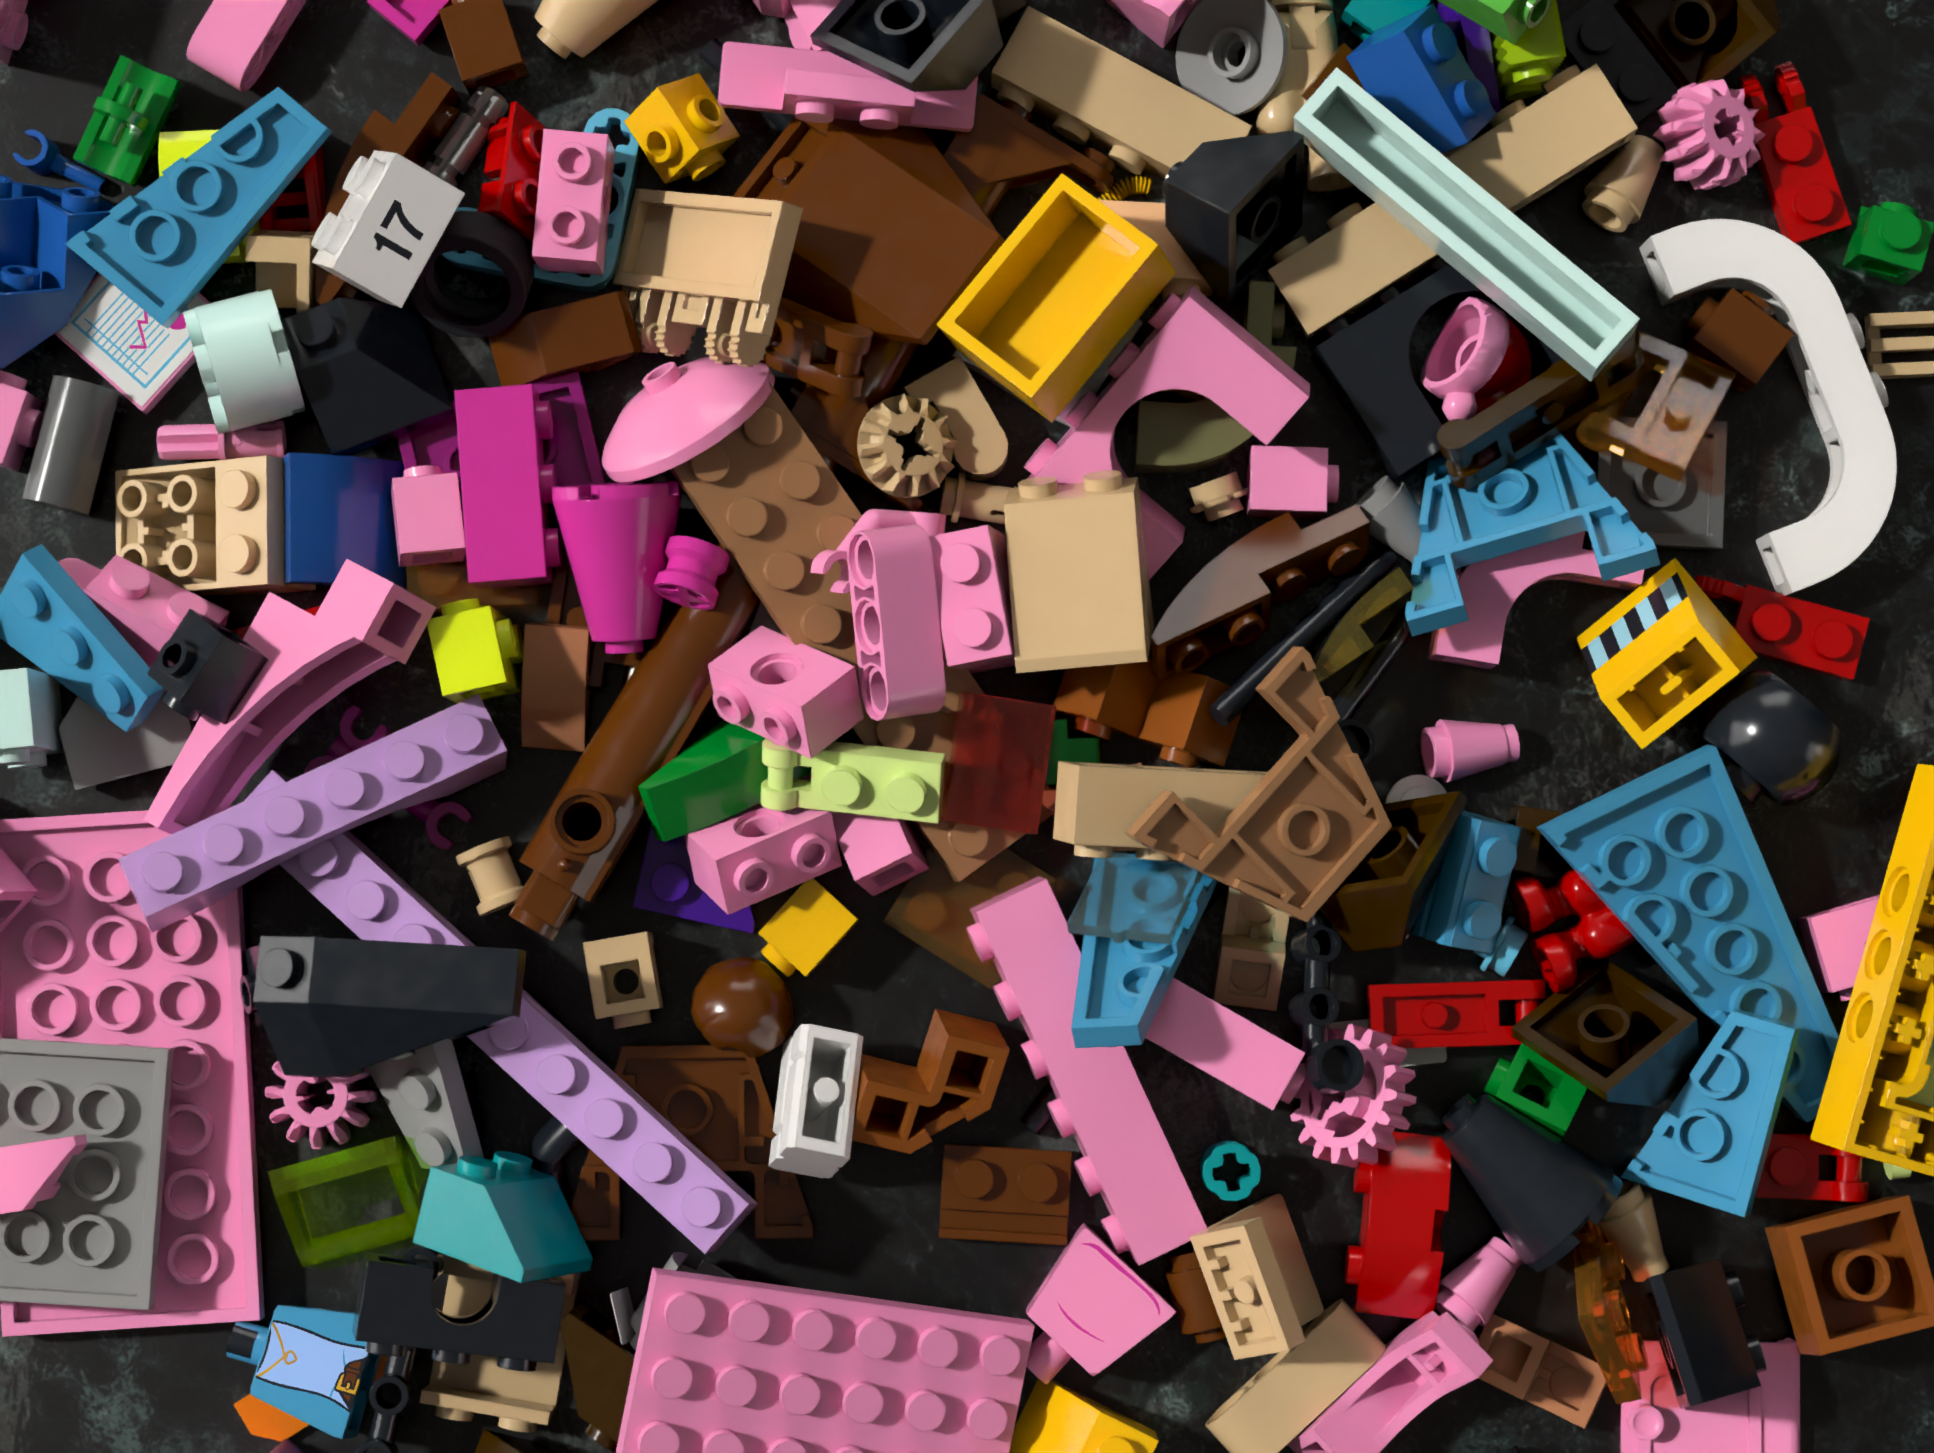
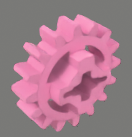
M1348 1024L1346 1031L1331 1028L1328 1030V1041L1344 1039L1353 1043L1360 1050L1365 1066L1363 1077L1359 1084L1351 1090L1337 1094H1325L1313 1087L1306 1074L1302 1086H1300L1295 1095V1098L1301 1099V1107L1290 1115L1291 1121L1305 1124L1306 1127L1302 1130L1298 1140L1301 1144L1314 1147L1312 1156L1350 1168H1357L1359 1162L1374 1165L1378 1163V1148L1392 1152L1396 1149L1395 1139L1392 1135L1394 1129L1408 1130L1410 1126L1408 1120L1402 1116L1404 1106L1416 1104L1417 1097L1405 1093V1085L1416 1077L1415 1070L1400 1067V1064L1407 1055V1051L1405 1048L1391 1045V1035L1354 1024ZM1305 1063L1299 1064V1066L1306 1069Z

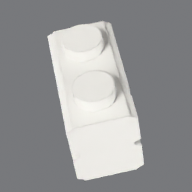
M801 1024L793 1036H790L783 1044L773 1132L776 1136L771 1140L769 1167L812 1177L831 1178L839 1170V1167L841 1168L850 1160L863 1036L858 1033L814 1024Z

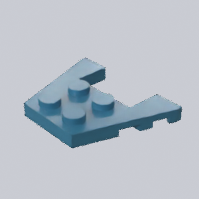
M1561 433L1482 484L1470 489L1457 488L1452 484L1446 469L1447 458L1439 456L1428 460L1418 524L1421 531L1418 555L1413 557L1411 570L1413 589L1411 601L1406 603L1405 617L1412 637L1468 621L1466 607L1456 574L1457 568L1493 559L1545 542H1551L1583 531H1587L1602 581L1658 566L1660 561L1652 538L1646 532L1642 534L1630 520L1627 509L1616 497L1611 498L1597 481L1595 472Z

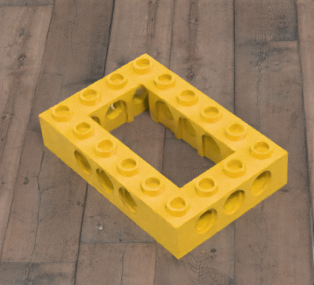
M1917 764L1810 1140L1934 1177V1107L1903 1099L1916 1095L1924 1087L1928 1079L1931 1065H1927L1926 1061L1934 1036V765Z

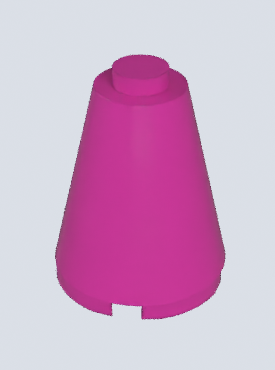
M653 481V484L620 482L552 487V501L592 641L605 642V653L643 652L644 640L657 637L663 597L655 592L653 586L658 572L665 570L669 560L665 554V549L669 538L675 536L682 498V487L678 481Z

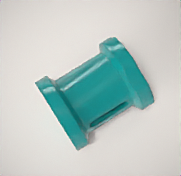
M1222 1140L1213 1143L1204 1151L1200 1159L1199 1174L1202 1183L1211 1193L1224 1201H1238L1247 1198L1260 1181L1261 1168L1257 1157L1246 1146L1236 1141ZM1227 1153H1232L1234 1160L1238 1163L1246 1164V1173L1236 1175V1186L1227 1188L1222 1178L1213 1177V1168L1223 1165V1155Z

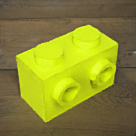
M478 598L459 600L442 605V616L431 618L427 624L442 696L458 704L478 694L482 700L521 692L522 688L516 663L523 662L524 643L518 624L512 625L510 618L506 619L504 615L490 605H480Z

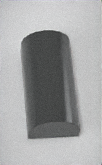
M53 375L22 496L23 500L41 506L89 515L119 392L87 381Z

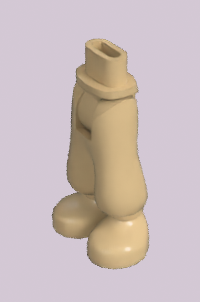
M1333 0L1269 1L1278 11L1283 21L1288 49L1285 68L1278 85L1266 101L1258 106L1256 120L1258 135L1294 130V116L1307 102L1301 95L1332 54L1338 49ZM1308 147V190L1326 192L1355 186Z

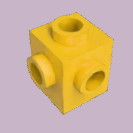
M699 73L658 86L624 121L665 184L687 176H691L694 182L710 176L726 162L722 153L740 137V134L726 115L724 108L718 104V100Z

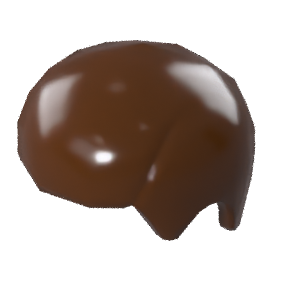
M736 957L708 967L691 995V1015L693 1021L707 1041L718 1050H721L723 1047H730L741 1050L749 1058L760 1057L781 1045L794 1024L793 1001L786 984L770 965L755 958Z

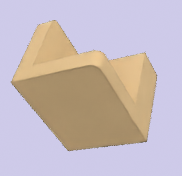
M258 229L246 235L245 261L256 262V291L260 292L271 289L277 308H295L298 314L319 306L315 301L316 264L312 263L318 249L311 246L316 232Z

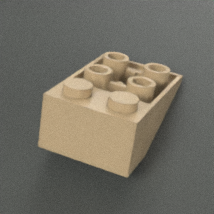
M264 455L115 471L116 555L198 596L268 594L269 592L275 594L316 590V585L284 584L283 458Z

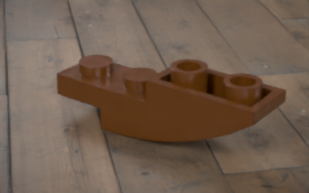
M431 72L396 123L373 110L354 140L338 173L324 218L329 212L338 216L350 194L343 190L344 182L360 156L369 159L374 150L394 152L423 168L424 163L420 160L422 155L434 139L437 142L442 141L460 114L456 107L461 100L453 86ZM316 265L315 301L319 305L337 298L362 300L366 295L365 292Z
M1357 504L1302 530L1290 513L1286 512L1245 535L1210 561L1178 594L1165 611L1151 635L1152 673L1157 681L1177 672H1190L1202 665L1207 658L1230 647H1241L1252 643L1263 632L1270 629L1272 603L1292 600L1300 595L1305 588L1332 575L1342 576L1353 571L1368 557L1370 521Z

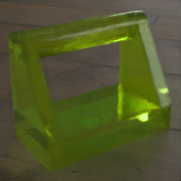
M403 1133L268 1171L274 1197L303 1268L414 1237L420 1213L419 1191ZM381 1166H388L405 1213L312 1239L299 1192L300 1189Z

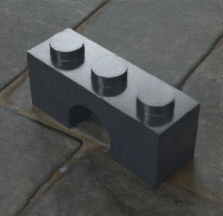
M364 1252L352 1332L355 1341L366 1342V1352L384 1356H405L406 1346L432 1349V1359L454 1364H470L472 1354L498 1357V1367L525 1372L536 1371L537 1362L554 1363L566 1284L560 1276L520 1283L494 1273L491 1292L485 1304L472 1314L451 1316L441 1312L432 1304L431 1286L434 1267L430 1260Z

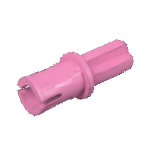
M277 419L222 434L217 433L215 424L164 425L158 428L156 439L159 458L163 460H226L264 455L283 458L287 450L286 424L284 419Z

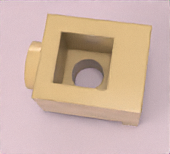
M641 932L583 943L595 1018L612 1017L613 1029L652 1023L650 1010L664 1008L652 932ZM624 969L634 971L639 980L637 989L630 994L620 992L616 986V977Z

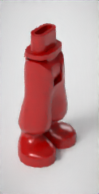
M1574 869L1565 872L1557 884L1551 888L1544 887L1536 877L1522 875L1509 882L1510 895L1521 928L1529 932V934L1545 929L1561 918L1570 915L1579 917V921L1574 926L1562 931L1542 935L1529 942L1531 954L1537 967L1551 990L1555 993L1573 986L1577 979L1576 962L1578 959L1587 957L1592 960H1604L1637 941Z

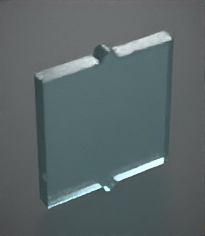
M1113 852V858H1099L1067 922L1068 932L1071 934L1113 938L1115 943L1134 940L1171 945L1203 874L1175 860H1146L1135 858V854Z

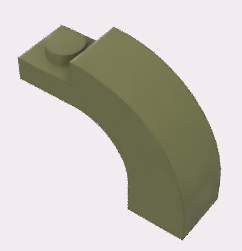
M1250 280L1245 291L1243 328L1293 369L1297 347L1271 345L1272 338H1283L1285 301L1274 300L1275 282ZM1209 398L1189 403L1139 400L1136 414L1133 472L1178 474L1207 468L1236 454L1256 436Z

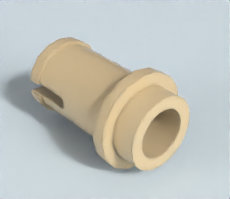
M961 472L958 473L957 478L945 476L939 514L951 516L950 522L957 523L959 517L1005 525V500L1009 490L1019 489L1018 487L1011 488L965 480L966 473Z

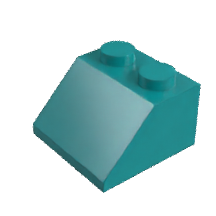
M496 1151L493 1159L462 1155L459 1157L458 1163L430 1167L413 1243L520 1283L590 1271L593 1260L555 1177L532 1169V1159L517 1153Z

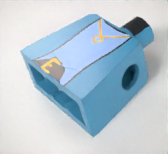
M277 1305L269 1328L247 1321L236 1322L228 1340L226 1354L229 1358L257 1366L251 1385V1395L333 1437L340 1439L357 1437L381 1355L366 1352V1342L355 1341L352 1332L355 1312Z

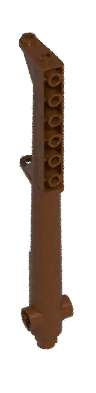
M981 93L976 100L972 130L969 132L945 130L942 137L950 142L943 156L989 220L992 219L1007 191L1056 179L1061 173L1065 176H1071L1092 189L1108 193L1115 182L1112 173L1116 165L1097 150L1083 147L1079 153L1033 125V115L1017 103L1002 99L998 104ZM873 337L870 353L862 357L860 370L866 375L861 396L854 398L837 396L796 379L784 403L833 474L841 475L903 511L920 512L924 503L918 497L900 498L880 490L867 477L859 461L857 437L864 417L872 407L891 396L920 345ZM827 346L825 360L835 364L838 350ZM716 538L712 544L720 547L725 551L721 543ZM731 558L726 572L717 577L715 587L719 595L713 609L699 610L675 603L657 632V637L653 639L518 860L534 871L516 899L509 916L551 941H554L558 932L563 928L580 897L591 904L594 903L647 813L638 786L684 751L713 702V689L708 664L738 642L761 602ZM583 809L598 811L601 815L602 824L597 835L587 841L572 839L569 833V823L573 815Z

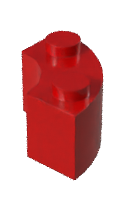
M1393 1131L1392 1135L1396 1143V1149L1393 1152L1378 1148V1163L1371 1165L1359 1162L1357 1168H1355L1354 1192L1364 1194L1358 1246L1348 1245L1344 1264V1284L1355 1285L1354 1312L1420 1319L1429 1312L1434 1311L1444 1255V1252L1441 1251V1227L1445 1211H1448L1451 1153L1442 1141V1137Z

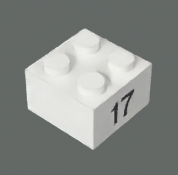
M374 150L369 159L360 156L347 175L343 190L350 194L338 216L329 212L318 227L311 246L318 249L312 263L377 300L402 308L465 193L398 153Z

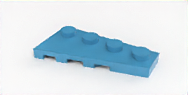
M277 87L211 136V141L186 159L182 157L162 171L163 176L136 196H128L109 210L110 215L88 231L82 230L64 244L159 324L169 329L332 131L282 89Z
M1135 853L1113 855V858H1094L1071 1026L1075 1048L1142 1045L1218 881L1175 860L1135 858Z

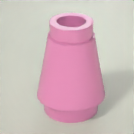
M1439 719L1434 727H1426L1422 730L1420 750L1423 767L1429 778L1441 777L1444 782L1449 783L1505 765L1506 763L1517 762L1520 755V742L1518 732L1513 724L1501 725Z
M1493 1236L1486 1245H1483L1440 1280L1435 1309L1441 1315L1448 1312L1455 1320L1462 1322L1472 1331L1478 1325L1486 1327L1522 1261L1512 1247Z

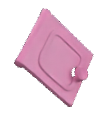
M1785 1338L1777 1340V1342H1759L1767 1367L1766 1371L1757 1373L1761 1386L1683 1409L1679 1407L1659 1341L1620 1340V1453H1800V1354L1796 1340Z

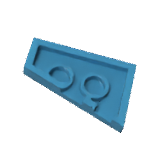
M42 544L22 553L0 594V639L125 732L144 723L165 690L147 674L150 667Z
M1740 1009L1732 1010L1689 1074L1690 1078L1670 1108L1665 1110L1653 1128L1654 1132L1638 1156L1631 1161L1621 1178L1744 1218L1751 1215L1801 1028Z

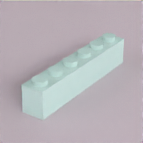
M1337 67L1295 114L1294 131L1304 135V143L1590 382L1634 333L1640 320L1638 316Z

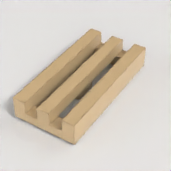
M1934 311L1870 313L1864 317L1867 368L1869 373L1876 372L1881 379L1934 377V361L1882 363L1881 353L1934 350V336L1880 338V330L1934 327Z

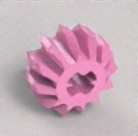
M1724 79L1717 81L1709 80L1700 84L1692 83L1678 89L1677 93L1672 95V101L1667 102L1663 108L1657 111L1664 125L1660 126L1653 136L1662 141L1666 149L1659 161H1667L1674 164V181L1686 182L1690 180L1694 190H1709L1719 185L1725 187L1740 181L1741 177L1747 175V169L1761 159L1755 144L1765 134L1755 128L1753 118L1759 109L1745 107L1744 89H1729Z
M279 1061L275 1062L272 1066L274 1073L285 1080L286 1083L285 1086L274 1085L266 1087L265 1096L271 1099L283 1098L285 1106L274 1110L269 1115L272 1123L282 1122L290 1117L294 1119L286 1135L289 1141H299L309 1129L311 1148L322 1149L327 1143L329 1130L333 1139L341 1145L351 1140L350 1130L345 1120L358 1127H365L369 1123L370 1118L368 1115L356 1107L357 1102L368 1103L377 1100L376 1091L371 1089L358 1090L357 1082L371 1075L367 1067L364 1068L365 1072L345 1079L291 1077L284 1075ZM328 1080L332 1084L333 1089L328 1090L327 1094H335L333 1104H326L315 1108L309 1099L314 1098L316 1095L308 1094L310 1083L315 1084Z

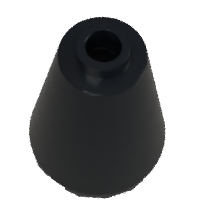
M1470 1094L1465 1095L1451 1107L1442 1119V1123L1448 1127L1442 1137V1141L1522 1263L1527 1264L1535 1272H1541L1554 1265L1571 1252L1581 1242L1575 1234L1589 1220L1596 1226L1607 1214L1622 1189L1623 1182L1614 1174L1613 1169L1489 1094H1483L1476 1100Z

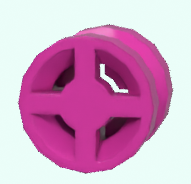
M678 535L670 537L665 549V554L669 561L666 569L658 572L653 589L657 594L673 603L699 610L713 609L719 595L715 583L717 577L726 572L730 556L720 547L698 538Z

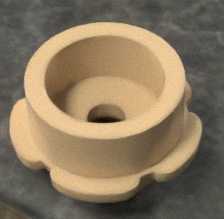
M1235 471L1189 488L1195 507L1190 508V512L1195 514L1204 510L1207 521L1210 522L1243 510L1240 497L1249 494V487L1243 489L1238 473Z

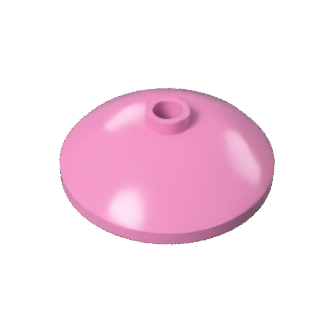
M704 357L677 367L675 362H668L655 368L643 378L642 384L645 388L625 405L604 445L602 456L604 470L615 482L638 481L672 469L712 447L742 425L766 401L772 392L769 382L773 387L775 384V377L768 365L759 362V365H754L753 368L738 366V363H733V361L730 364L715 363V360H710V357Z

